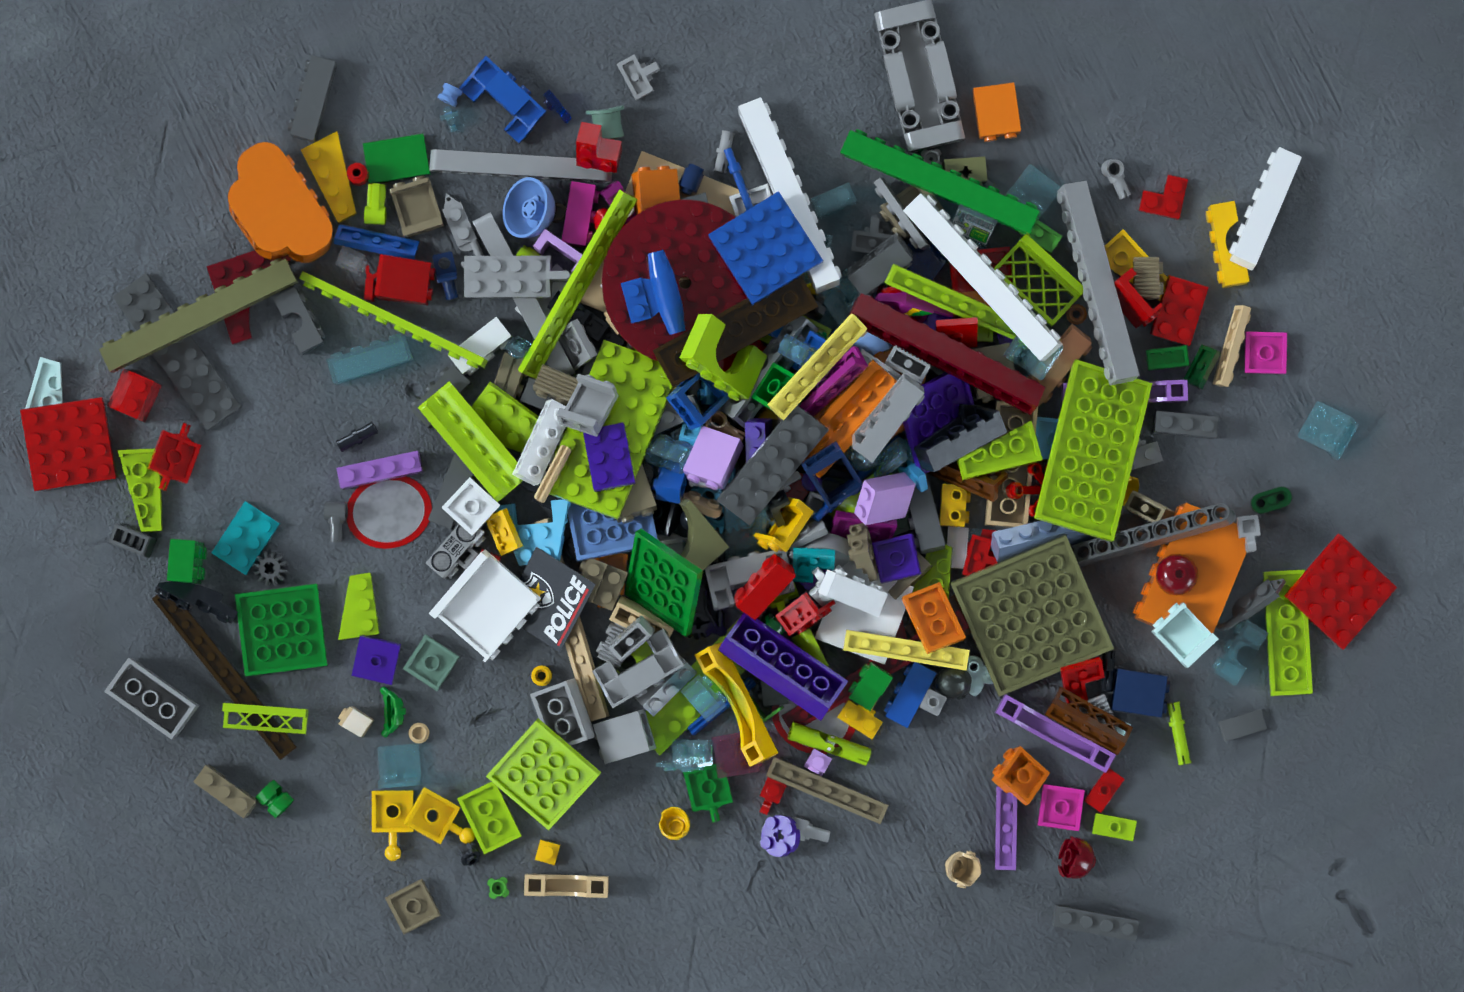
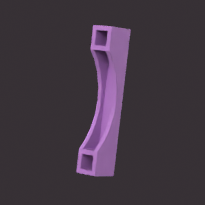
M1187 380L1150 382L1152 387L1148 403H1182L1188 401ZM1068 383L1061 385L1062 404Z
M1006 694L995 711L1001 717L1104 773L1107 772L1116 754L1074 733Z

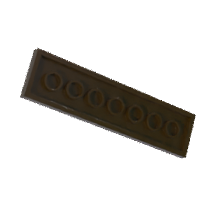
M802 276L753 306L747 298L715 316L726 324L716 348L717 362L818 307ZM691 330L653 350L672 387L699 373L688 368L686 363L680 359Z

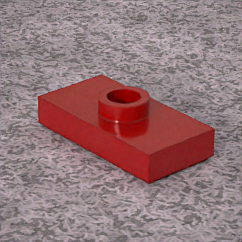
M1108 768L1107 772H1103L1084 799V802L1101 813L1125 779Z

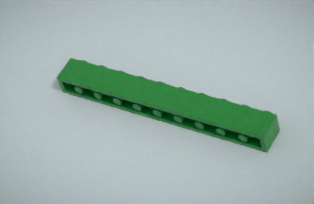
M861 130L849 131L840 151L842 156L1026 235H1031L1040 215V211L1037 210L1038 206L1030 202H1026V204L1018 202L1019 198L1011 194H1007V196L999 194L1000 190L988 185V188L980 186L981 182L969 177V180L961 177V173L955 170L945 171L942 169L943 166L932 161L931 164L924 162V158L915 153L910 156L904 153L905 149L894 145L891 148L885 145L886 141L880 138L870 139L867 137V133Z

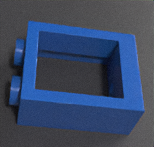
M700 373L681 382L666 397L690 430L701 427L730 399L728 393L714 387V383L710 380L702 378L717 400L701 415L685 394L701 377Z

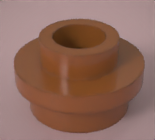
M1080 304L1072 305L1066 312L1067 320L1074 325L1083 323L1087 317L1086 309ZM1074 311H1078L1080 313L1079 318L1073 317Z

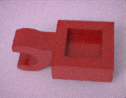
M367 265L365 268L364 300L366 302H374L377 272L371 274L370 266Z
M767 777L760 793V797L765 798L759 812L767 815L772 802L779 804L787 785Z

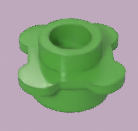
M501 877L496 880L491 878L488 880L487 885L490 887V898L495 899L498 896L507 897L509 895L506 885L508 882L507 878Z

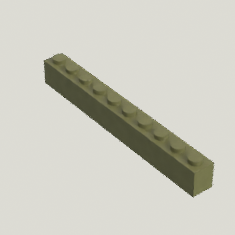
M278 258L270 262L271 266L265 269L260 267L253 270L252 275L247 278L241 276L233 280L234 284L228 287L223 285L214 290L215 293L207 296V294L196 298L197 302L191 305L186 303L179 306L177 312L162 314L158 317L159 320L154 323L151 321L140 325L141 329L135 332L130 330L121 335L122 338L117 341L112 339L103 343V347L99 351L109 372L114 373L298 284L288 260Z

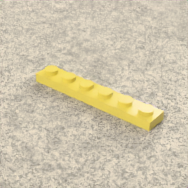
M850 314L767 404L780 419L784 420L862 336L867 327L854 314Z
M847 629L843 646L844 651L960 670H967L970 652L968 649L947 646L927 654L920 641Z

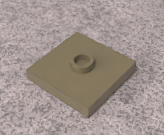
M423 879L385 897L403 935L441 916Z

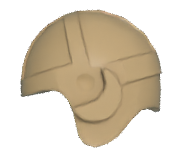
M958 851L947 859L945 863L947 877L949 880L957 883V887L966 889V886L970 887L980 877L981 864L979 858L975 856V852L967 851L965 853Z

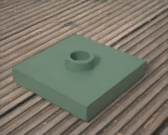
M425 634L403 669L438 691L460 656Z

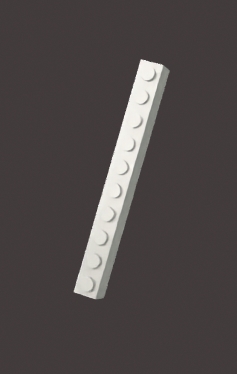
M758 98L738 106L739 116L773 194L778 191L780 192L823 259L821 264L807 272L816 294L839 286L840 278L842 277L838 266L834 267L832 259H834L830 247L826 248L824 241H826L822 229L818 230L816 225L818 223L817 216L808 207L810 205L808 195L802 193L800 188L802 186L801 179L792 170L795 168L791 157H787L785 154V150H787L783 139L779 140L777 135L779 129L776 122L771 121L769 117L771 111L768 104L763 103L762 98Z
M920 193L903 211L1040 361H1046L1063 345L1059 341L1061 338L1055 330L1047 328L1045 325L1047 323L1040 314L1036 315L1031 310L1033 306L1026 299L1022 300L1017 295L1019 291L1014 285H1008L1004 281L1006 277L999 269H993L990 265L992 263L985 254L981 255L976 250L978 246L971 239L967 240L963 236L965 232L959 225H953L949 219L951 217L944 209L939 210L936 206L937 201L930 194Z

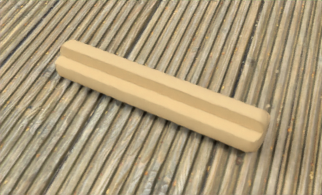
M565 445L560 446L534 495L537 501L541 503L546 501L571 453L569 447Z

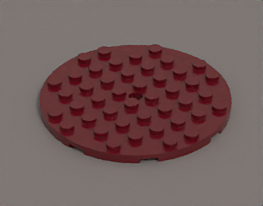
M697 200L667 201L649 207L637 214L614 238L607 252L602 271L603 300L608 316L617 332L639 353L658 361L653 350L691 330L698 314H712L716 316L747 299L744 291L708 237V234L736 218L731 213L713 204ZM664 250L674 271L684 310L686 331L669 335L659 312L653 318L631 324L621 283L638 278L650 279L648 254ZM682 277L690 279L691 285L689 288L683 289L680 287L679 280Z

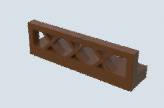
M954 462L944 466L937 472H927V474L992 502L998 499V487L1008 478V473L999 471L962 480L959 466ZM988 476H997L998 478L993 480Z
M1061 686L1045 713L1046 716L1116 755L1125 746L1133 729L1127 723ZM1062 695L1067 698L1070 703L1066 704L1059 700L1060 696ZM1078 707L1085 708L1088 714L1082 713ZM1097 717L1103 718L1106 724L1100 723ZM1115 727L1126 731L1124 736L1118 733Z

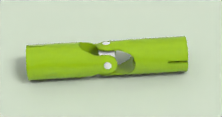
M795 722L792 723L788 732V740L823 750L829 754L865 766L871 755V748ZM835 743L840 745V747L834 748Z

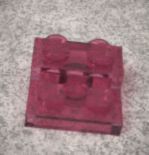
M740 732L711 737L718 778L760 771L759 767H762V762L751 767L749 766L741 750Z

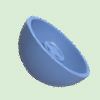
M526 177L517 181L507 193L503 205V221L508 232L518 238H531L540 235L544 229H547L554 219L556 210L552 192L543 182L532 177Z

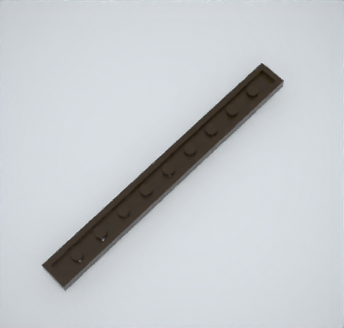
M158 595L152 598L154 603L235 704L264 706L188 609L182 610L176 606L175 602L164 600ZM252 714L248 721L252 726H258L263 719L258 714ZM273 716L268 720L272 727L278 728L280 726ZM266 723L262 725V727H269ZM256 730L279 760H282L297 748L285 732Z

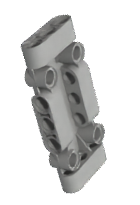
M924 0L876 12L874 16L884 53V64L908 153L965 140L966 137L956 100L955 84L945 44L941 39L932 0ZM933 28L936 34L929 37L925 34V29ZM892 37L895 39L896 44L888 46L885 43V39ZM946 107H953L955 114L948 116L945 114L944 109ZM912 116L915 119V124L907 125L904 122V118Z

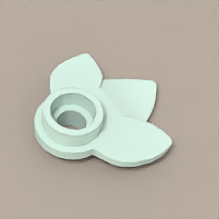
M975 655L969 656L967 671L972 677L969 693L977 696L982 691L984 684H993L981 658ZM971 664H977L975 669H970Z

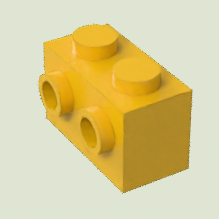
M942 484L939 515L940 526L965 527V523H969V511H966V503H970L971 492L952 484Z

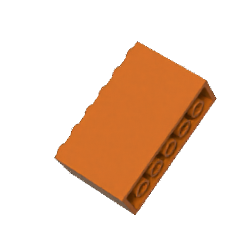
M1184 503L1176 507L1174 516L1201 508ZM1207 516L1200 519V525L1207 521ZM1183 522L1180 525V530H1184L1187 527V522ZM1234 522L1222 528L1160 545L1156 555L1159 557L1158 562L1152 564L1148 574L1151 576L1150 581L1145 582L1141 590L1143 598L1134 607L1133 613L1136 614L1134 619L1153 626L1160 617L1165 619L1170 614L1168 610L1175 603L1180 605L1184 602L1195 617L1211 633H1214L1246 556L1245 538L1239 539L1237 524ZM1169 555H1185L1197 567L1198 578L1196 585L1184 595L1167 594L1159 587L1156 581L1157 566L1163 558Z

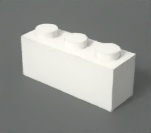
M495 317L459 346L490 361L495 356V351L499 348L504 350L511 344L510 340L513 337L499 319ZM449 356L464 376L466 374L470 376L479 369L467 365V360L462 357L457 360Z
M827 569L818 593L879 617L888 596L887 593L881 591V586L870 583V586L864 584V579L856 576L850 579L846 577L848 573L836 569L833 572Z

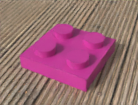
M1245 332L1244 373L1286 374L1287 333Z
M1043 784L1037 825L1079 831L1085 790Z

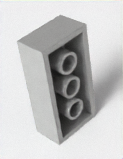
M133 658L126 660L104 691L172 740L178 737L200 706Z

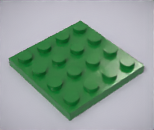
M640 528L635 532L625 595L687 637L692 632L703 570Z
M318 584L235 594L245 677L328 666Z

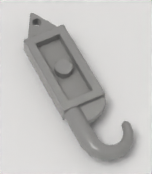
M446 194L442 211L458 248L464 252L473 251L475 256H484L462 203Z

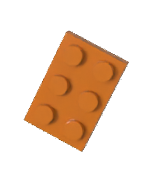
M940 582L901 598L927 654L963 641L966 638Z

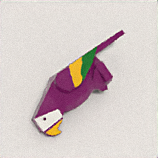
M903 291L900 293H879L875 298L876 301L887 304L902 314L913 316L919 323H923L927 315L933 313L948 317L953 316V313Z

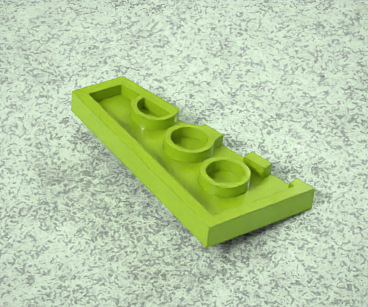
M1029 421L959 458L957 462L962 480L1041 462L1043 459L1032 421Z
M155 448L117 450L141 532L163 531L161 489L158 488L161 483V476L147 469Z

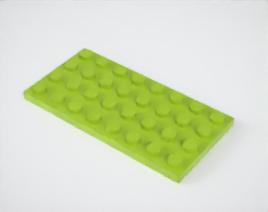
M603 340L589 375L602 382L609 381L616 388L618 398L603 426L624 422L634 477L636 479L668 402L666 397L672 392L673 387L658 361L652 360L637 351ZM567 427L557 452L561 445H565L571 449V453L549 494L618 520L633 484L594 492L583 432Z
M1075 359L1071 368L1034 518L1113 542L1152 383L1136 378L1132 382L1109 385V381L1104 375L1105 368Z

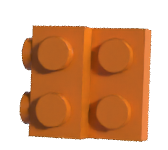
M1021 746L1013 749L1010 748L1003 755L1005 760L1002 765L998 764L992 771L994 774L992 781L1005 793L1010 792L1024 805H1029L1050 772Z

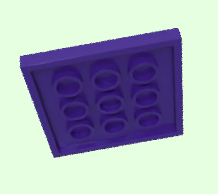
M947 372L922 384L925 395L923 401L918 406L915 405L909 418L905 422L903 421L915 466L919 467L925 474L929 471L921 468L914 447L958 417L959 404H974L969 384Z

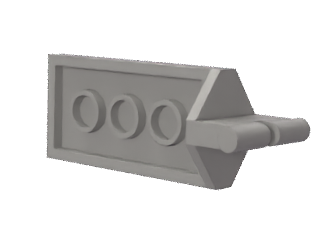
M464 256V297L552 298L553 282H567L571 274L566 270L552 271V256Z

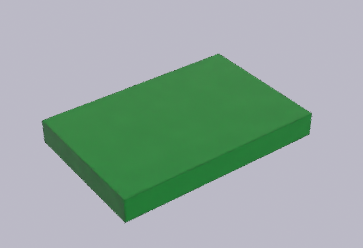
M424 134L363 143L366 168L369 172V184L430 175Z

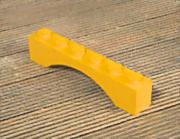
M721 642L705 648L695 654V657L703 673L720 688L730 703L740 730L741 750L751 767L778 754V751L733 660L718 651L722 644Z

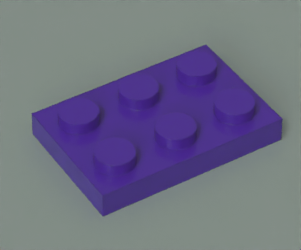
M624 422L603 426L597 437L583 433L594 492L636 484Z

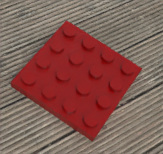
M103 397L20 410L34 491L117 478Z
M1337 534L1284 596L1340 649L1344 650L1397 587L1341 534Z

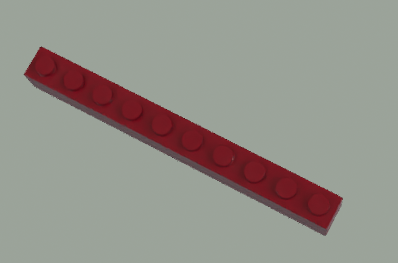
M861 293L854 302L850 314H854L867 327L866 332L894 346L897 345L901 350L1029 415L1038 407L1046 388L1038 381L1029 379L1019 371L1011 370L1001 362L994 361L983 353L968 348L964 343L957 342L946 334L931 329L927 324L911 319L909 315L902 314L891 306L874 300L870 295Z

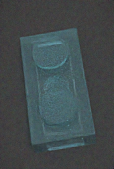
M517 335L508 341L504 349L508 350V354L512 357L523 359L532 344Z

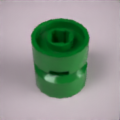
M272 780L255 797L262 806L268 807L267 811L275 819L294 802V799L287 792H282V787L275 780Z

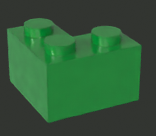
M870 662L869 665L864 664L859 672L861 678L858 683L854 681L848 690L850 693L849 698L871 711L880 695H883L893 679L892 674L873 662Z

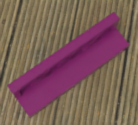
M853 346L816 384L802 401L801 408L814 417L868 367L857 346Z

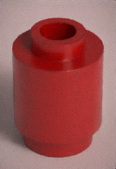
M353 163L347 169V177L352 184L362 186L367 183L369 172L363 164ZM356 171H361L359 176H354Z

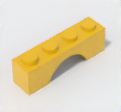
M1235 201L1210 205L1208 211H1206L1207 223H1211L1212 231H1209L1211 243L1215 244L1216 251H1213L1214 262L1218 263L1219 271H1217L1218 283H1222V288L1247 284L1250 282L1247 268L1229 261L1231 254L1226 246V234L1229 228L1238 222Z

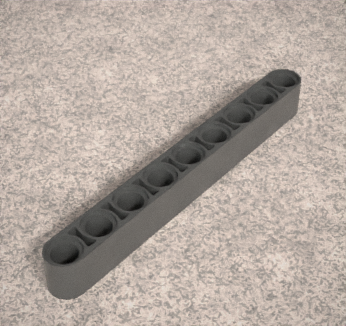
M1218 503L1117 532L1113 542L1096 538L1071 545L1079 567H1084L1228 526L1234 522L1235 513L1226 504ZM1227 510L1226 517L1220 519V513ZM1207 516V521L1200 525V519ZM1183 522H1187V527L1184 530H1180V525ZM1167 527V533L1161 536V530ZM1144 533H1148L1147 539L1141 541V536ZM1128 538L1127 545L1121 547L1122 541ZM1108 544V550L1102 553V547ZM1089 549L1088 556L1083 558V552Z

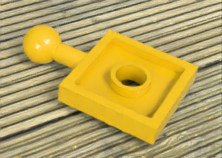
M423 787L404 825L438 844L442 843L448 830L459 835L460 841L464 844L472 843L475 839L471 828H461L452 823L460 807ZM430 810H435L437 813V818L433 822H430L427 818Z
M414 790L372 791V832H389V846L385 849V857L389 861H396L401 856V849L397 846V832H414L412 828L404 825L414 806ZM394 805L398 808L399 812L396 817H390L387 814L389 806Z

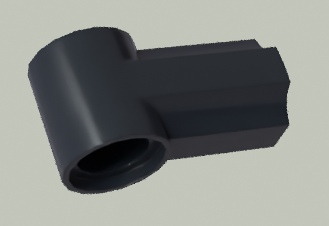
M833 464L821 477V480L838 483L840 486L853 477L845 465ZM852 466L856 473L861 470V468Z

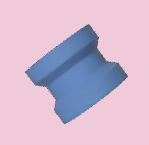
M444 83L443 91L437 98L456 107L457 98L462 95L463 91L448 83Z

